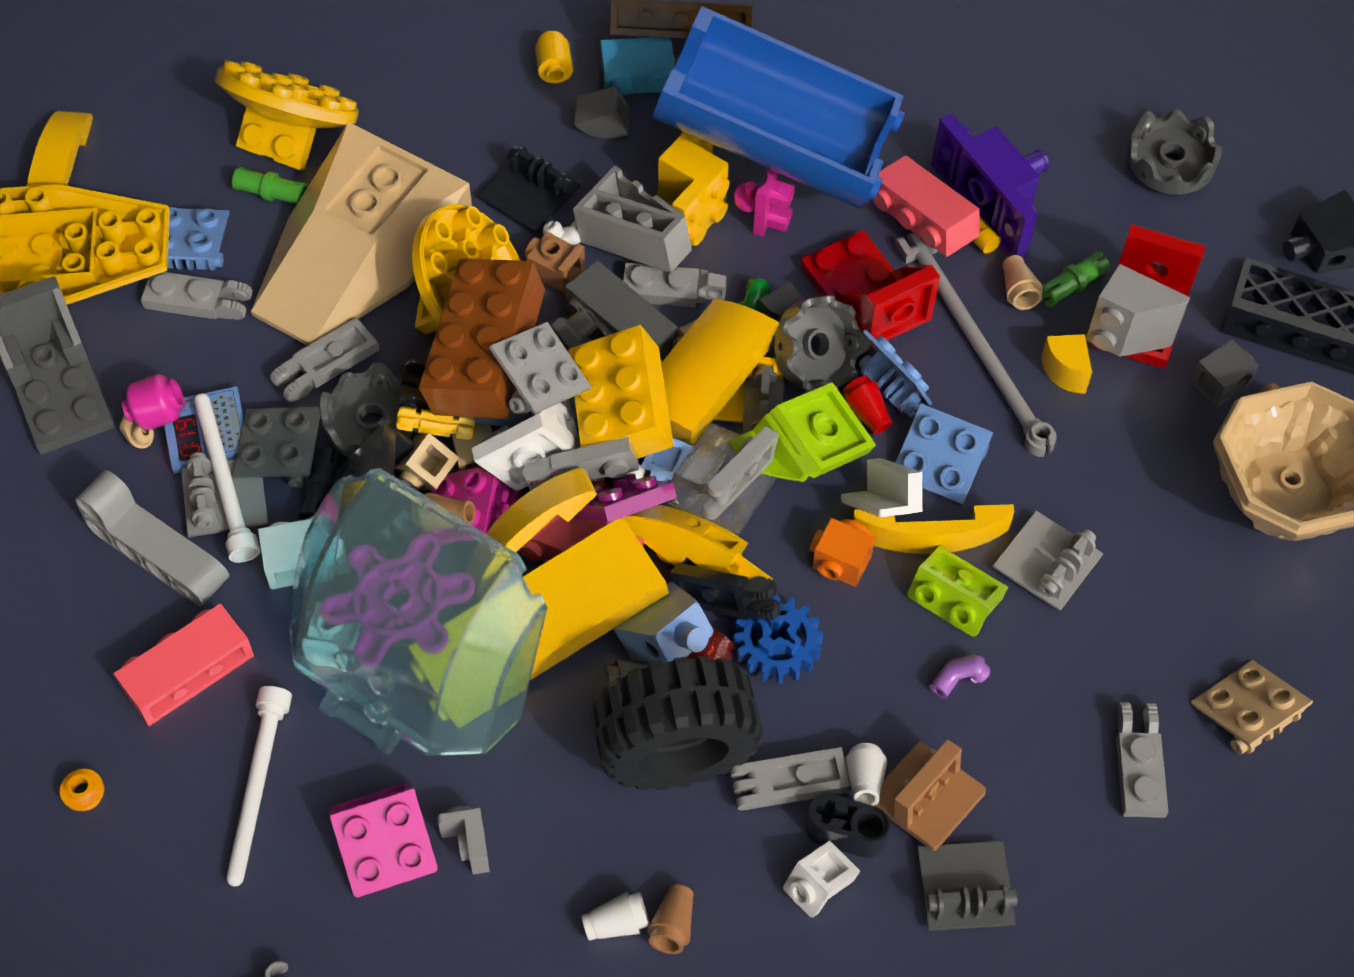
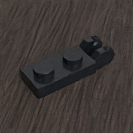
M678 563L670 572L672 582L696 599L702 610L743 619L748 617L758 620L763 619L764 621L773 620L781 616L780 602L771 599V597L776 595L777 586L776 582L770 578L766 579V577L758 576L748 579V577L682 563Z

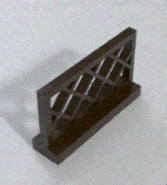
M611 0L610 35L688 38L701 6L752 28L753 4L686 0Z

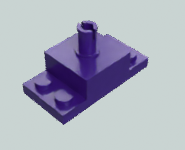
M952 113L940 118L931 166L950 188L980 209L982 219L1001 238L999 247L1007 257L1019 255L1023 260L1026 259L1038 215L1033 205L1040 178L1038 173L1049 169L1047 155L1043 154L1038 157L1043 153V150L1038 148L1023 157L997 126L972 137L968 127L961 124Z

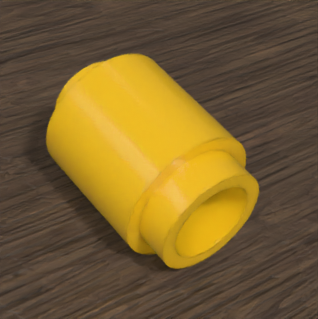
M547 31L541 34L535 45L540 78L548 83L566 81L573 73L568 40L557 31Z

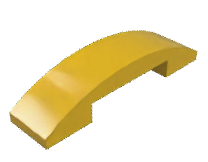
M56 111L50 117L39 138L31 163L27 186L52 184L68 186L79 145H86L93 121L91 113Z
M577 468L537 486L517 500L491 526L474 552L467 574L474 578L476 584L474 595L477 600L483 602L510 577L505 562L558 514L569 522L597 496L593 484L584 469Z
M1014 504L973 506L970 520L895 522V516L878 517L860 509L854 510L852 520L863 524L869 529L871 535L876 537L874 546L902 553L932 554L941 546L950 552H957L988 543L1009 531L1014 515Z

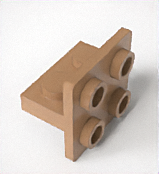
M949 739L938 751L935 748H930L923 742H918L883 780L880 800L875 805L882 809L891 821L933 851H936L986 794V787L960 769L962 749Z

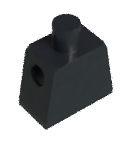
M1346 190L1340 191L1298 216L1291 232L1292 238L1283 242L1285 257L1289 261L1305 257L1314 272L1319 274L1354 268V201Z

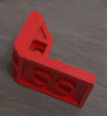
M864 230L801 258L800 268L821 296H835L836 301L852 306L856 310L858 326L863 331L867 330L875 339L881 334L888 341L932 320L940 274L933 265H904L894 270Z

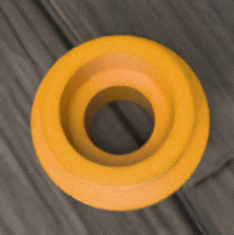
M78 769L71 772L64 778L60 786L62 801L68 808L75 811L93 809L99 804L104 794V783L101 777L90 769ZM88 784L84 792L74 793V790L79 785Z

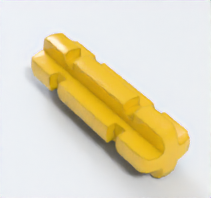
M402 406L397 413L396 427L399 430L411 432L413 428H417L418 433H430L431 435L450 437V434H455L456 439L471 440L475 430V419L472 417H459L456 419L453 416L433 415L430 410L424 409L421 410V413H418L416 408Z

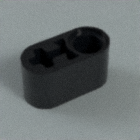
M834 794L819 795L811 802L806 831L809 838L816 844L824 845L831 841L840 851L864 858L875 857L884 849L890 829V821L882 809ZM824 816L832 818L830 824L821 822ZM846 821L851 822L849 831L843 830ZM870 826L876 829L879 835L874 838H868L863 836L858 831V828Z

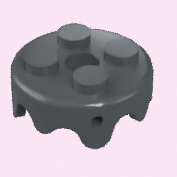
M1175 109L1171 110L1167 115L1155 119V115L1148 111L1141 117L1131 137L1127 156L1133 174L1143 184L1161 193L1184 195L1203 188L1211 181L1220 161L1222 146H1217L1215 143L1214 124L1208 116H1201L1199 119L1194 120L1186 117L1180 110ZM1164 154H1177L1181 160H1170Z
M811 296L793 303L783 313L775 332L774 350L780 371L792 385L810 392L833 382L838 390L839 387L857 377L858 372L855 370V362L860 354L869 350L871 343L857 324L856 310L850 305L836 301L835 296ZM815 334L820 339V349L817 354L811 348V340Z
M373 363L369 370L365 372L344 373L332 393L323 392L321 395L320 410L325 435L330 444L347 458L383 422L411 440L414 439L418 432L417 428H413L411 432L399 430L396 427L400 389L402 386H400L401 381L393 375L388 366L382 363ZM369 413H377L382 416L381 420L375 424H365L362 422V418Z

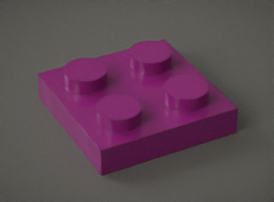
M636 474L615 478L612 480L613 486L604 489L601 486H594L597 496L573 518L604 523L618 520L677 498L674 483L657 481L656 476L637 479Z

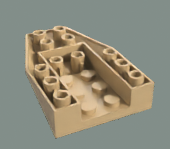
M348 122L287 220L251 310L252 316L307 346L352 319H360L408 288L414 282L412 246L419 224L429 213L449 204L472 206L469 183Z

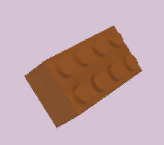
M459 259L419 385V389L433 415L509 419L511 412L509 401L517 389L489 347L535 327L545 288L533 261Z

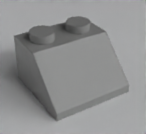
M1119 264L1099 296L1086 340L1093 343L1097 348L1109 351L1119 357L1171 347L1190 297Z

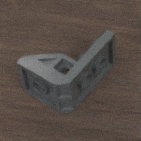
M52 276L1 294L0 356L16 390L40 455L115 428L56 277Z

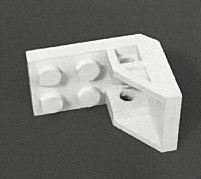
M575 397L543 410L512 428L504 426L490 433L471 448L474 462L515 491L527 487L528 485L521 475L524 469L523 466H526L527 463L550 457L552 454L581 448Z

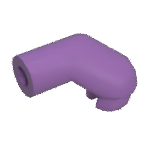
M976 654L949 660L935 677L929 688L937 697L945 699L960 679L970 677L974 683L985 681L990 675V667L985 664V659L982 656Z

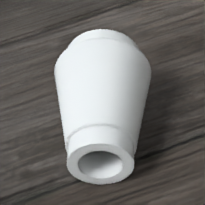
M860 743L852 747L845 758L849 781L855 801L875 806L880 800L887 759L878 746L871 743Z
M627 891L590 911V913L582 915L589 941L597 938L603 939L641 934L640 929L650 925L640 892L630 895Z

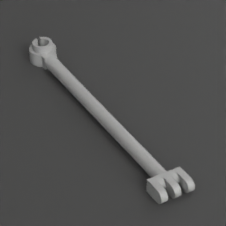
M914 232L907 235L908 243L904 237L895 239V248L905 264L918 260L921 265H933L940 274L937 291L1023 426L1025 449L1034 456L1044 457L1046 444L1048 446L1047 453L1050 454L1057 439L1055 430L1050 424L1035 418L932 256V254L938 251L927 246ZM1036 434H1041V435L1046 436V437H1047V441H1046L1045 438H1040V437H1038Z

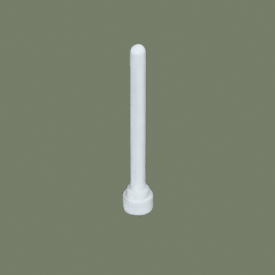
M200 393L196 395L194 404L230 530L227 535L228 539L225 542L226 550L230 561L235 563L247 562L256 558L260 554L261 549L256 534L251 533V530L245 526L210 399L206 394Z
M263 686L259 688L256 707L259 709L258 715L261 717V722L226 880L231 886H239L244 880L277 724L290 709L292 694L280 687Z

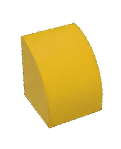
M1085 334L1047 336L1041 355L1046 375L1053 383L1064 390L1086 394L1092 375V368Z

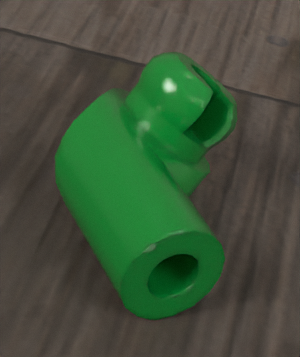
M753 277L745 285L747 291L744 301L737 304L759 311V299L770 294V287L765 279Z

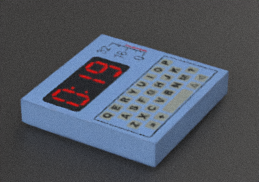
M236 386L204 393L210 399L227 461L237 459L244 425V415L238 388ZM196 395L184 397L185 406L181 409L178 420L164 425L171 467L174 474L181 473V468L187 467L186 464L194 453H204L206 458L210 460L194 404Z

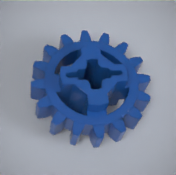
M774 595L773 599L778 600V602H780L779 596ZM791 597L787 604H781V616L773 620L764 621L763 619L758 620L748 617L745 620L737 619L735 631L737 633L734 634L733 647L739 648L737 650L738 662L748 660L746 672L749 674L757 669L760 670L761 681L763 682L769 678V675H775L777 683L782 684L786 674H789L794 681L799 680L800 668L810 673L813 668V660H819L821 647L819 645H822L823 632L817 631L820 620L818 617L808 619L810 607L807 605L799 610L796 609L795 598ZM800 631L803 633L805 638L804 647L801 645L802 640L798 637V633ZM752 632L756 634L755 639L758 641L756 648L751 641Z

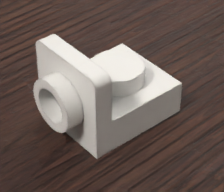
M828 841L796 864L784 884L783 890L813 918L820 913L829 898L856 879L860 870L831 841Z

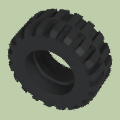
M697 656L696 659L679 657L674 658V661L650 663L649 667L643 669L638 667L629 671L625 677H617L612 680L609 687H603L591 708V719L601 768L614 783L617 782L620 786L626 788L634 786L637 790H647L648 788L664 790L673 786H679L680 788L690 786V783L711 780L719 774L724 775L733 771V767L746 763L749 756H754L763 738V729L750 677L738 665L722 658L711 660L708 656Z

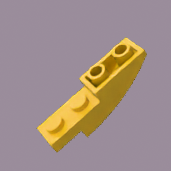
M656 505L624 517L633 533L643 538L644 544L654 550L657 556L668 564L676 566L678 563L684 564L690 559L697 567L748 577V579L762 576L773 580V578L741 556L748 545L746 541L708 519L663 505Z

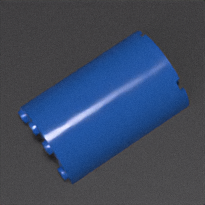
M701 6L677 64L672 69L661 92L652 118L859 209L864 202L868 203L870 199L874 200L880 189L883 179L877 176L884 161L878 157L889 131L897 132L905 113L899 110L903 95Z

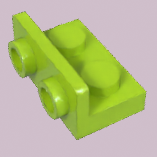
M939 546L919 566L907 596L963 632L975 637L980 632L986 617L1003 599L1008 586Z

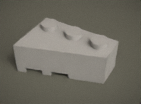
M616 165L573 208L579 236L583 244L670 273L692 250L685 215L657 195L652 197L643 190L642 184L636 180L631 182L625 178L622 170Z

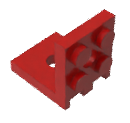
M1131 224L1118 266L1119 264L1126 266L1188 296L1206 246ZM1092 343L1091 347L1099 349ZM1172 345L1167 348L1123 357L1165 369Z

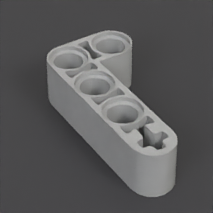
M104 470L75 499L85 523L92 532L195 605L203 606L229 578L227 569L216 558L137 505L129 488L110 471Z

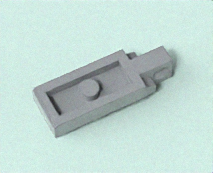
M625 263L623 282L650 304L696 308V303H705L706 299L725 300L727 277L696 268L676 267L670 273L646 264Z

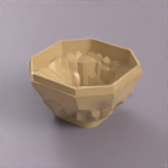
M1314 382L1243 396L1235 400L1213 440V446L1220 464L1221 479L1227 484L1230 496L1239 509L1253 521L1254 528L1281 540L1299 541L1331 534L1340 529L1354 527V401Z

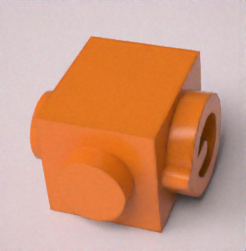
M831 518L825 531L817 530L810 545V551L814 553L812 568L829 580H840L856 587L872 557L876 537L871 535L867 527L855 520L844 519L838 521Z

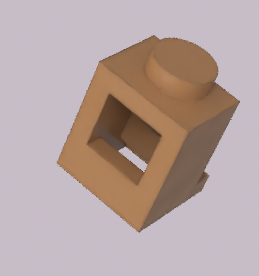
M549 232L541 240L536 237L533 238L525 251L527 261L534 262L541 281L564 294L565 286L585 269L584 246L579 243L574 246Z

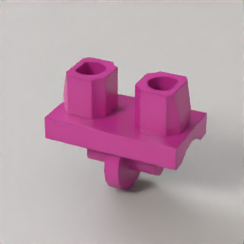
M766 169L765 184L763 186L750 181L736 188L734 193L735 205L745 212H755L753 234L764 237L768 227L786 232L792 218L793 208L790 207V204L793 200L795 185L779 181L778 173Z

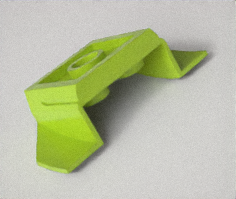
M833 382L777 405L761 419L752 431L728 441L734 452L738 454L742 444L748 437L754 438L765 426L779 433L773 462L761 474L804 482L809 476L816 478L870 453L876 446L863 427L862 420L851 410Z

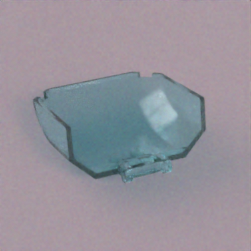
M378 468L368 471L364 476L354 478L350 475L339 479L321 503L305 534L296 564L289 618L294 668L327 689L326 695L319 706L321 712L330 718L336 716L375 742V748L385 755L392 753L400 739L426 756L486 754L521 718L548 607L540 593L531 594L521 575L527 568L519 554L383 469Z

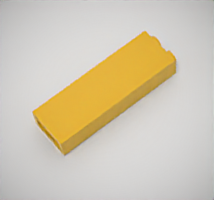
M623 517L612 521L444 625L450 634V641L444 652L437 655L429 654L420 647L418 642L410 646L409 648L416 658L410 665L422 685L430 681L436 691V694L431 696L430 699L441 717L445 718L450 715L455 723L460 725L668 595L667 584Z

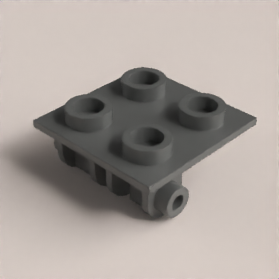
M320 407L247 409L233 477L285 476L289 486L302 488L307 476H310L321 416Z
M1003 841L941 845L936 851L929 849L927 846H918L929 931L1016 925L1013 906H1017V892L1015 888H1010Z

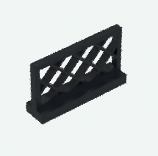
M1245 257L1221 332L1354 374V323L1345 326L1337 317L1338 315L1348 313L1354 321V291ZM1252 273L1262 276L1267 282L1257 285L1248 274ZM1291 285L1300 288L1303 294L1293 296L1286 287ZM1275 290L1282 300L1271 303L1264 293ZM1249 297H1254V299L1258 303L1251 302L1245 299ZM1322 298L1336 299L1340 305L1330 308ZM1311 301L1318 312L1308 314L1300 304ZM1290 308L1295 315L1280 310ZM1326 319L1331 326L1318 323V321Z

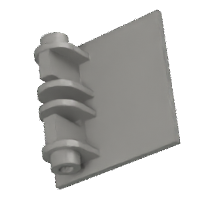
M548 322L489 347L517 389L509 401L511 410L516 414L526 415L532 411L535 415L591 388V385Z
M194 453L190 456V460L186 464L187 467L181 468L188 537L230 531L211 462L204 453ZM236 459L228 460V466L246 528L267 525L268 516L263 477L234 478Z
M1036 511L992 568L1061 611L1103 556V553L1095 548L1096 535L1092 531L1084 529L1082 532L1072 534Z

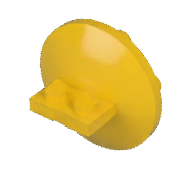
M224 61V65L217 69L214 81L232 98L246 107L236 147L260 156L271 157L274 161L292 168L305 170L316 128L346 126L348 122L355 124L359 114V110L356 107L357 102L339 96L340 90L325 85H319V88L308 85L309 79L296 74L288 73V76L278 73L261 72V66L241 61V64Z
M461 204L443 206L429 213L416 230L412 246V265L415 281L420 293V302L417 308L415 329L425 335L438 328L459 259L520 260L509 240L506 228L501 224H495L474 206L469 207Z

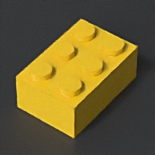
M641 325L569 349L570 356L591 385L589 390L574 396L581 448L629 437L637 457L641 458L674 447L659 347Z

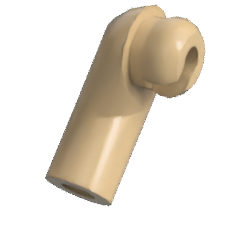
M124 414L119 428L128 443L138 449L149 447L154 439V430H143L136 422H129Z

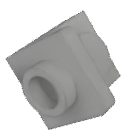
M457 806L449 809L444 814H439L437 818L441 837L458 836L461 861L470 860L473 874L490 872L481 809Z

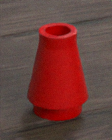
M868 375L853 380L842 390L845 396L844 400L851 410L868 426L873 435L882 433L893 424L877 382L871 381Z

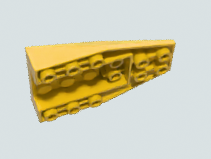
M60 184L0 188V295L55 276L65 302L68 305L167 271L170 225L169 205Z

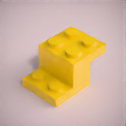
M683 132L659 157L658 197L685 215L691 246H697L703 240L707 229L714 222L718 223L727 212L728 204L726 203L730 184L728 180L729 163L713 154V144Z

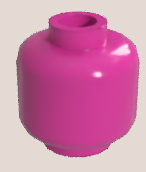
M155 374L132 382L126 390V400L122 401L123 412L127 420L131 423L136 422L143 430H153L177 421L181 409L185 406L184 396L178 383L174 379L169 380L163 374Z

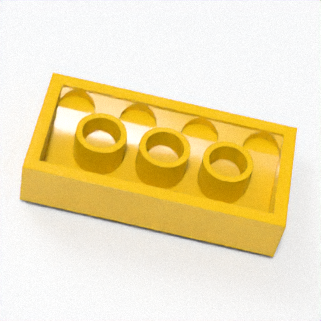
M713 299L661 362L672 437L689 445H694L774 345L775 332L779 326L778 321L749 307L726 300Z

